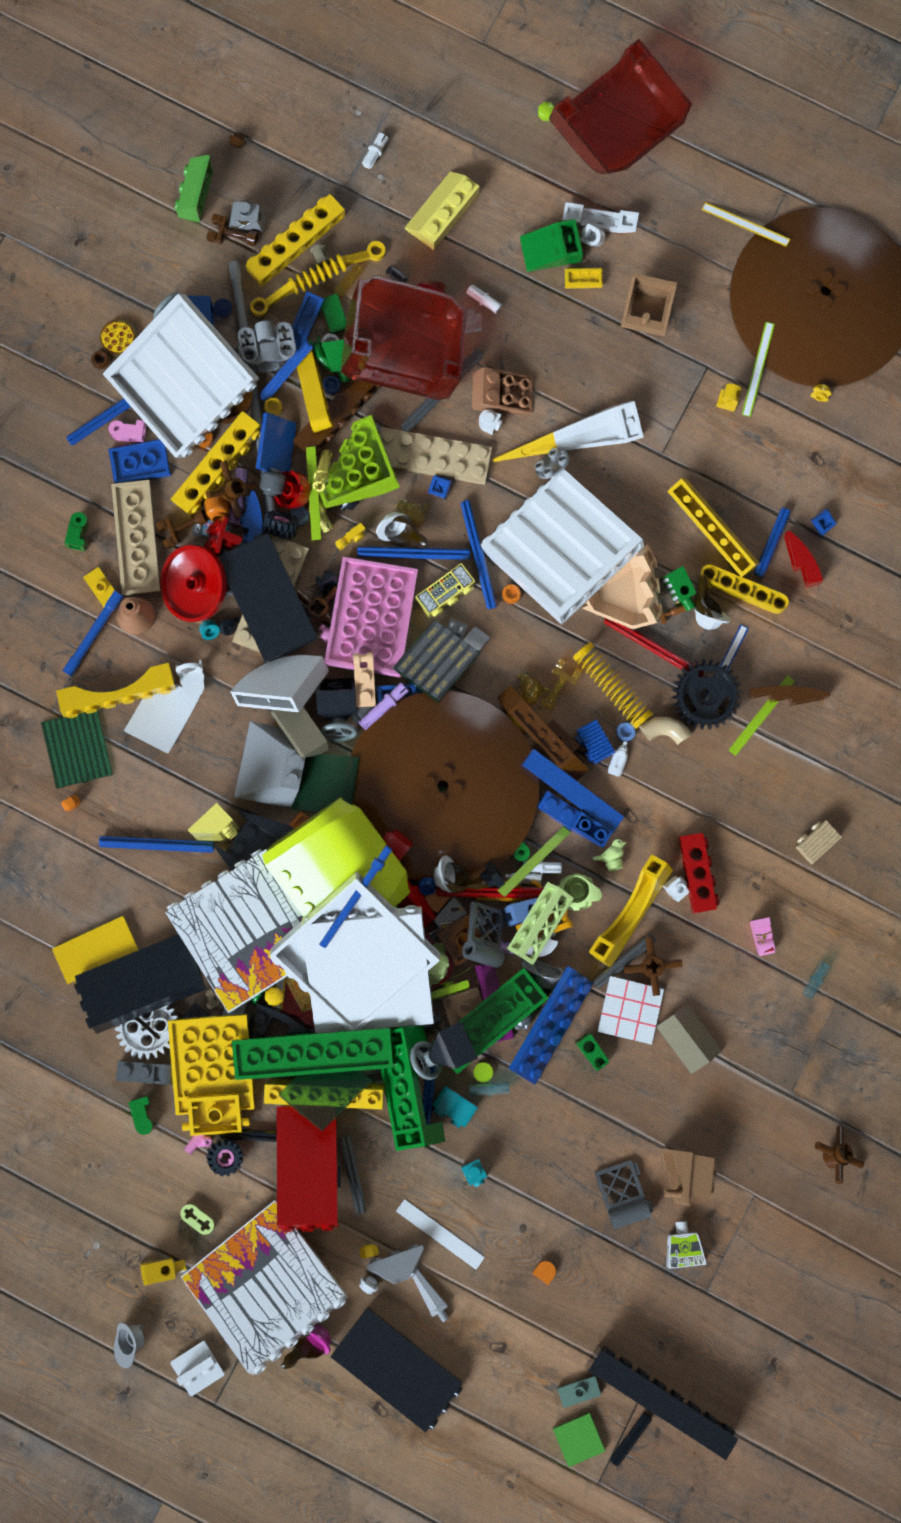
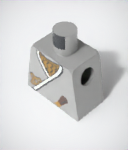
M233 202L229 228L244 232L254 230L259 234H264L266 214L261 206L247 202Z
M452 897L433 921L437 928L429 936L435 943L440 940L436 932L467 913L455 897Z

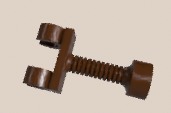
M213 214L212 224L220 226L218 234L208 231L207 241L221 245L224 235L246 240L247 245L256 246L258 240L257 231L250 230L249 233L226 228L228 224L227 217Z
M200 509L194 512V517L174 526L169 518L156 523L158 531L162 532L169 529L172 536L163 541L165 548L169 549L181 543L177 533L195 524L202 526L208 523L205 512Z

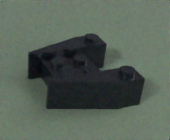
M240 810L239 814L247 820L245 825L226 851L217 845L214 847L232 871L235 869V864L243 859L247 862L252 858L251 854L259 849L262 851L268 850L274 842L295 828Z

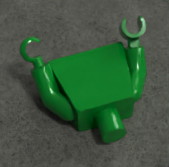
M362 328L356 330L357 333H364L360 334L359 337L321 342L320 337L317 336L318 341L316 343L311 342V339H309L317 361L324 369L330 370V372L338 371L340 382L351 381L349 370L357 369V365L362 363L366 354V331Z

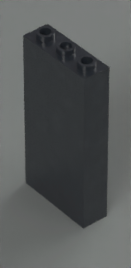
M260 533L251 542L243 541L237 544V548L230 551V549L220 552L218 558L224 567L227 583L264 662L268 663L318 640V637L270 535Z
M179 934L76 975L77 983L74 984L77 994H81L82 997L80 1001L81 1008L88 1015V1018H85L89 1029H93L96 1034L207 989L197 962Z
M369 1307L365 1309L331 1354V1358L425 1433L428 1429L433 1430L439 1421L436 1418L441 1412L444 1414L451 1405L449 1403L453 1396L457 1397L463 1389L461 1387V1379Z

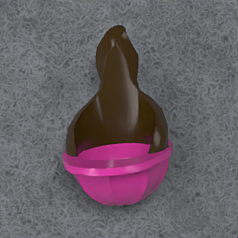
M315 1324L313 1326L314 1329L309 1334L302 1335L297 1339L298 1342L294 1345L292 1352L284 1357V1361L280 1365L281 1368H292L301 1358L316 1359L324 1354H328L331 1351V1337L328 1330L321 1325Z

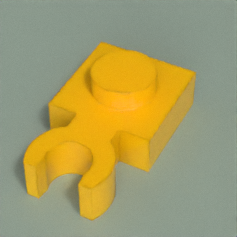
M359 523L347 532L344 537L335 542L340 551L348 544H352L354 541L357 543L365 537L366 529L362 523Z

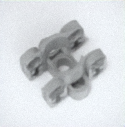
M261 321L256 323L253 329L244 327L238 332V355L246 364L254 365L251 368L253 372H270L281 369L285 364L282 361L289 360L295 355L296 346L293 329L289 323L281 322L275 327L271 321ZM244 333H247V335L251 337H243Z

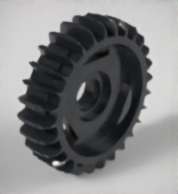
M702 659L701 665L698 661H694L695 667L688 664V671L685 668L681 669L684 675H676L680 681H673L677 688L671 689V691L676 692V695L672 696L671 699L677 700L673 704V706H679L676 713H683L680 719L688 718L686 724H690L693 721L694 728L700 724L701 730L704 729L705 725H707L708 730H711L712 724H714L715 728H719L718 722L726 725L724 719L726 718L731 721L730 713L736 715L737 712L734 708H740L736 701L742 700L741 697H737V694L741 693L742 690H737L736 687L741 685V683L734 682L738 676L731 677L733 670L726 671L727 665L720 667V661H717L715 665H713V659H710L708 664H706L705 659ZM699 670L717 672V678L698 677ZM708 689L711 692L709 700L701 698L702 690ZM688 694L696 711L692 713L689 711L683 695ZM727 696L730 698L729 704L720 715L716 710Z

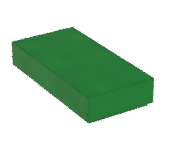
M337 293L324 297L325 301L322 310L330 333L337 334L349 330Z

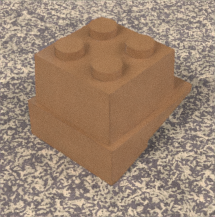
M633 273L621 327L665 337L677 282Z
M662 1148L665 1172L669 1174L671 1189H664V1197H673L674 1203L690 1206L691 1197L711 1198L715 1188L714 1182H712L713 1174L716 1173L717 1168L716 1162H714L715 1158L693 1155V1152Z

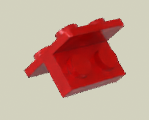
M226 516L210 524L207 530L209 536L203 547L208 548L215 555L227 549L232 550L242 541V537L225 531L228 521Z

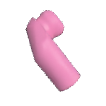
M210 1135L193 1136L183 1150L192 1155L197 1147H209L212 1143V1138Z

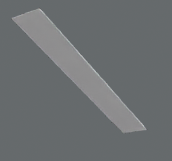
M404 1199L396 1212L474 1269H477L485 1258Z

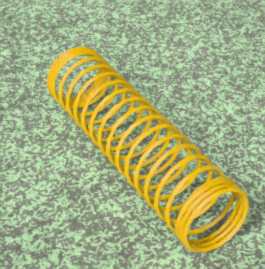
M592 642L587 643L573 656V659L575 660V662L578 661V664L584 663L582 669H586L587 667H589L586 670V674L592 672L590 678L596 677L594 683L601 681L598 687H602L605 685V687L602 689V692L608 691L606 697H609L612 694H614L611 697L610 701H614L617 699L614 706L621 704L618 709L619 711L626 708L623 711L622 715H626L629 712H631L627 716V720L633 718L631 724L633 728L637 729L639 725L646 722L653 715V712L651 710H648L636 721H634L647 708L646 705L630 717V715L643 703V701H641L632 709L627 711L628 708L639 698V696H637L630 703L622 707L635 694V692H633L625 699H623L621 702L617 703L631 689V687H629L623 693L614 698L615 695L627 684V682H625L622 686H620L614 692L609 694L613 690V688L621 680H623V678L619 679L616 683H614L612 686L605 690V688L619 675V673H617L604 684H602V682L615 669H612L605 676L597 680L599 676L611 665L609 664L600 672L592 676L607 661V659H605L602 663H600L594 669L589 671V669L603 655H600L592 663L585 666L587 662L597 652H599V650H597L587 659L580 662L585 657V655L594 648Z

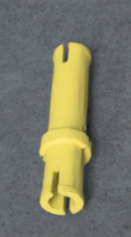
M327 449L322 450L317 471L314 472L313 489L316 488L318 492L325 489L326 480L328 481L329 479L328 471L333 454Z

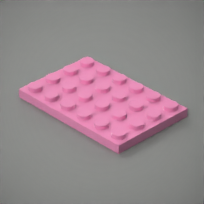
M348 557L342 558L324 661L326 665L354 670L353 653L361 655L373 652L374 673L395 677L401 676L394 668L404 656L418 569ZM360 662V668L368 667L367 662Z

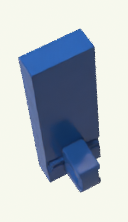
M308 291L292 325L296 349L303 341L308 340L325 299Z

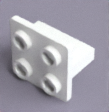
M205 1341L200 1342L171 1361V1365L178 1375L176 1378L180 1386L184 1385L190 1396L195 1395L224 1376L222 1368Z

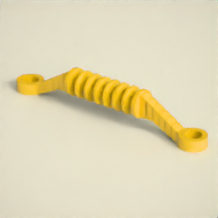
M373 241L368 245L366 251L346 256L337 254L336 262L329 258L330 265L323 261V268L316 264V271L310 267L309 275L302 271L303 278L296 274V281L289 277V282L270 295V297L266 299L260 297L253 299L250 303L251 313L258 318L266 316L269 308L285 298V296L293 293L298 295V288L305 292L306 284L311 289L312 281L319 285L318 278L325 282V275L331 279L332 272L338 276L339 268L346 272V267L361 261H380L385 256V246L380 241ZM378 247L381 249V253L374 255L371 253V250ZM259 303L265 306L264 310L260 312L254 309L255 305Z

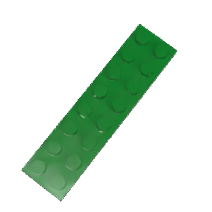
M390 1027L232 1040L235 1080L394 1067Z

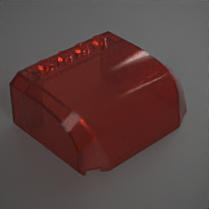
M638 39L625 49L615 66L573 100L567 96L553 108L549 120L592 170L599 174H611L628 170L685 123L692 103L642 41Z
M374 276L367 280L359 279L348 311L340 372L347 378L435 400L449 399L460 383L462 376L467 307L463 308L449 294L389 278Z

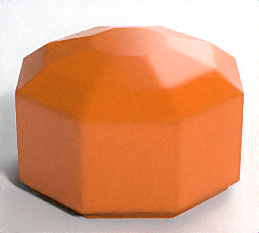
M75 794L61 802L64 810L68 812L76 809L81 804L79 797Z

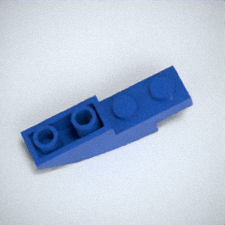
M251 491L250 496L246 497L244 507H247L246 513L242 514L240 519L243 532H248L243 538V541L247 542L255 540L254 537L256 535L264 533V529H262V512L254 491Z
M545 791L537 805V808L549 815L551 819L601 848H604L613 833L604 825L582 811H578L549 791Z

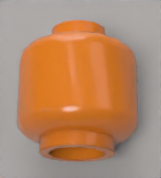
M220 496L205 500V515L208 520L214 523L223 516L229 517L228 501Z

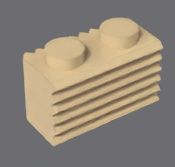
M826 820L822 823L818 821L811 827L812 833L808 836L804 834L797 840L799 845L795 848L810 864L816 862L842 838Z

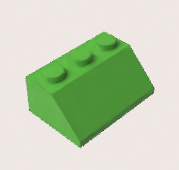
M209 155L190 158L189 164L185 165V180L181 182L179 193H181L180 199H177L175 202L178 218L196 222L201 221L213 175V166Z

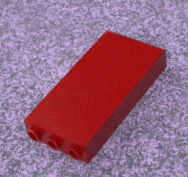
M277 1107V1227L282 1229V1232H293L294 1229L310 1232L314 1231V1228L332 1231L334 1227H338L336 1107Z

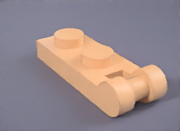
M373 652L361 655L353 653L356 707L376 706ZM360 662H367L368 667L360 668Z

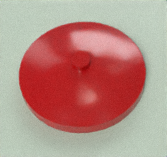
M199 545L182 546L172 552L163 565L160 577L161 595L168 610L180 620L201 622L212 617L221 607L226 594L227 582L224 567L219 558L208 548Z

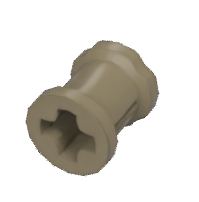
M324 243L317 244L310 249L311 254L315 257L316 264L323 268V261L330 265Z

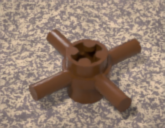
M224 461L220 463L224 481L219 485L218 489L206 491V497L209 499L220 496L224 500L230 501L236 519L242 517L237 499L243 496L246 490L255 489L256 484L254 481L245 483L240 478H232L228 463Z
M334 586L323 599L315 598L313 600L298 589L296 592L300 600L307 605L311 624L313 621L320 622L325 620L331 625L332 616L330 615L329 603L336 596L337 587ZM315 606L317 608L321 606L324 608L321 614L317 615L315 613Z
M653 937L645 938L647 957L643 959L641 964L623 966L624 974L643 972L645 976L651 979L653 996H659L658 977L663 974L664 969L682 967V959L663 961L661 957L655 955ZM651 961H655L657 964L656 972L647 967L651 964Z
M836 1127V1144L831 1145V1147L819 1141L815 1143V1149L823 1152V1160L827 1167L835 1168L836 1184L843 1183V1166L851 1164L860 1169L864 1167L863 1161L854 1158L850 1145L844 1143L843 1127Z

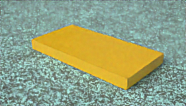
M124 916L52 948L68 985L76 981V975L139 950Z

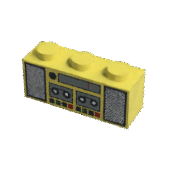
M461 563L415 596V601L428 618L432 616L437 617L444 611L443 608L445 606L454 605L459 600L458 597L463 593L464 595L469 594L474 589L475 580Z

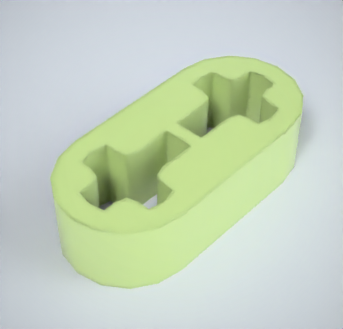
M188 1204L182 1208L181 1218L196 1231L204 1235L213 1231L215 1227L214 1220L196 1205ZM193 1208V1214L197 1216V1219L193 1217L187 1218L185 1210ZM200 1219L203 1222L208 1220L210 1222L209 1227L211 1228L202 1230L203 1225L198 1220Z

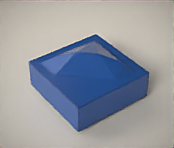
M434 475L428 493L447 499L453 481Z
M826 508L811 519L820 535H824L837 524Z

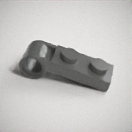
M118 1061L116 1081L173 1085L172 1066Z

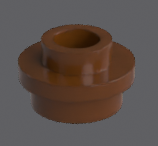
M239 134L229 135V144L242 149L244 145L246 146L247 142L244 141L245 137Z
M101 350L96 351L91 357L92 365L97 369L107 368L110 364L108 353ZM103 358L104 362L98 363V359Z

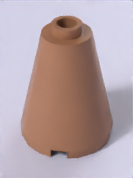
M125 598L117 610L118 624L129 634L138 635L148 631L154 624L155 612L153 606L144 598Z

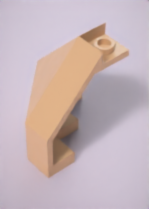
M645 545L641 551L586 601L582 608L631 629L657 623L663 611L662 604H658L657 594H660L659 578H655L654 568H657V560L649 545Z

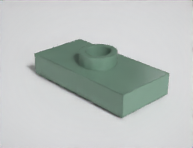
M595 1375L557 1388L563 1408L601 1396Z

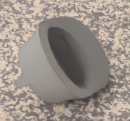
M526 960L522 961V966L532 973L533 980L540 988L553 991L565 971L562 968L551 966L538 960L533 965Z
M120 1323L117 1326L114 1355L117 1363L122 1368H129L133 1364L135 1353L144 1346L142 1325Z

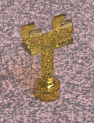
M562 658L559 659L553 669V673L560 676L550 696L544 697L540 703L551 711H554L556 708V697L566 681L576 685L583 672L579 668H576L572 676L563 672L562 669L566 661Z

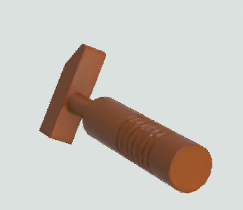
M682 604L672 608L669 612L664 614L662 612L659 619L663 625L667 623L665 617L677 615L686 610Z

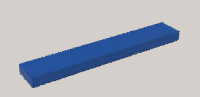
M535 749L531 750L521 764L614 832L624 818L615 809Z

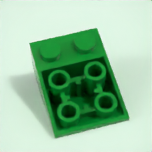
M575 219L556 222L519 237L527 272L582 262L583 252Z

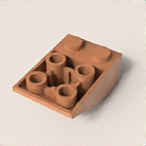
M483 367L473 373L472 409L479 411L493 410L497 413H532L533 377Z

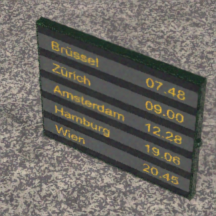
M434 619L392 669L439 703L476 660L480 652Z

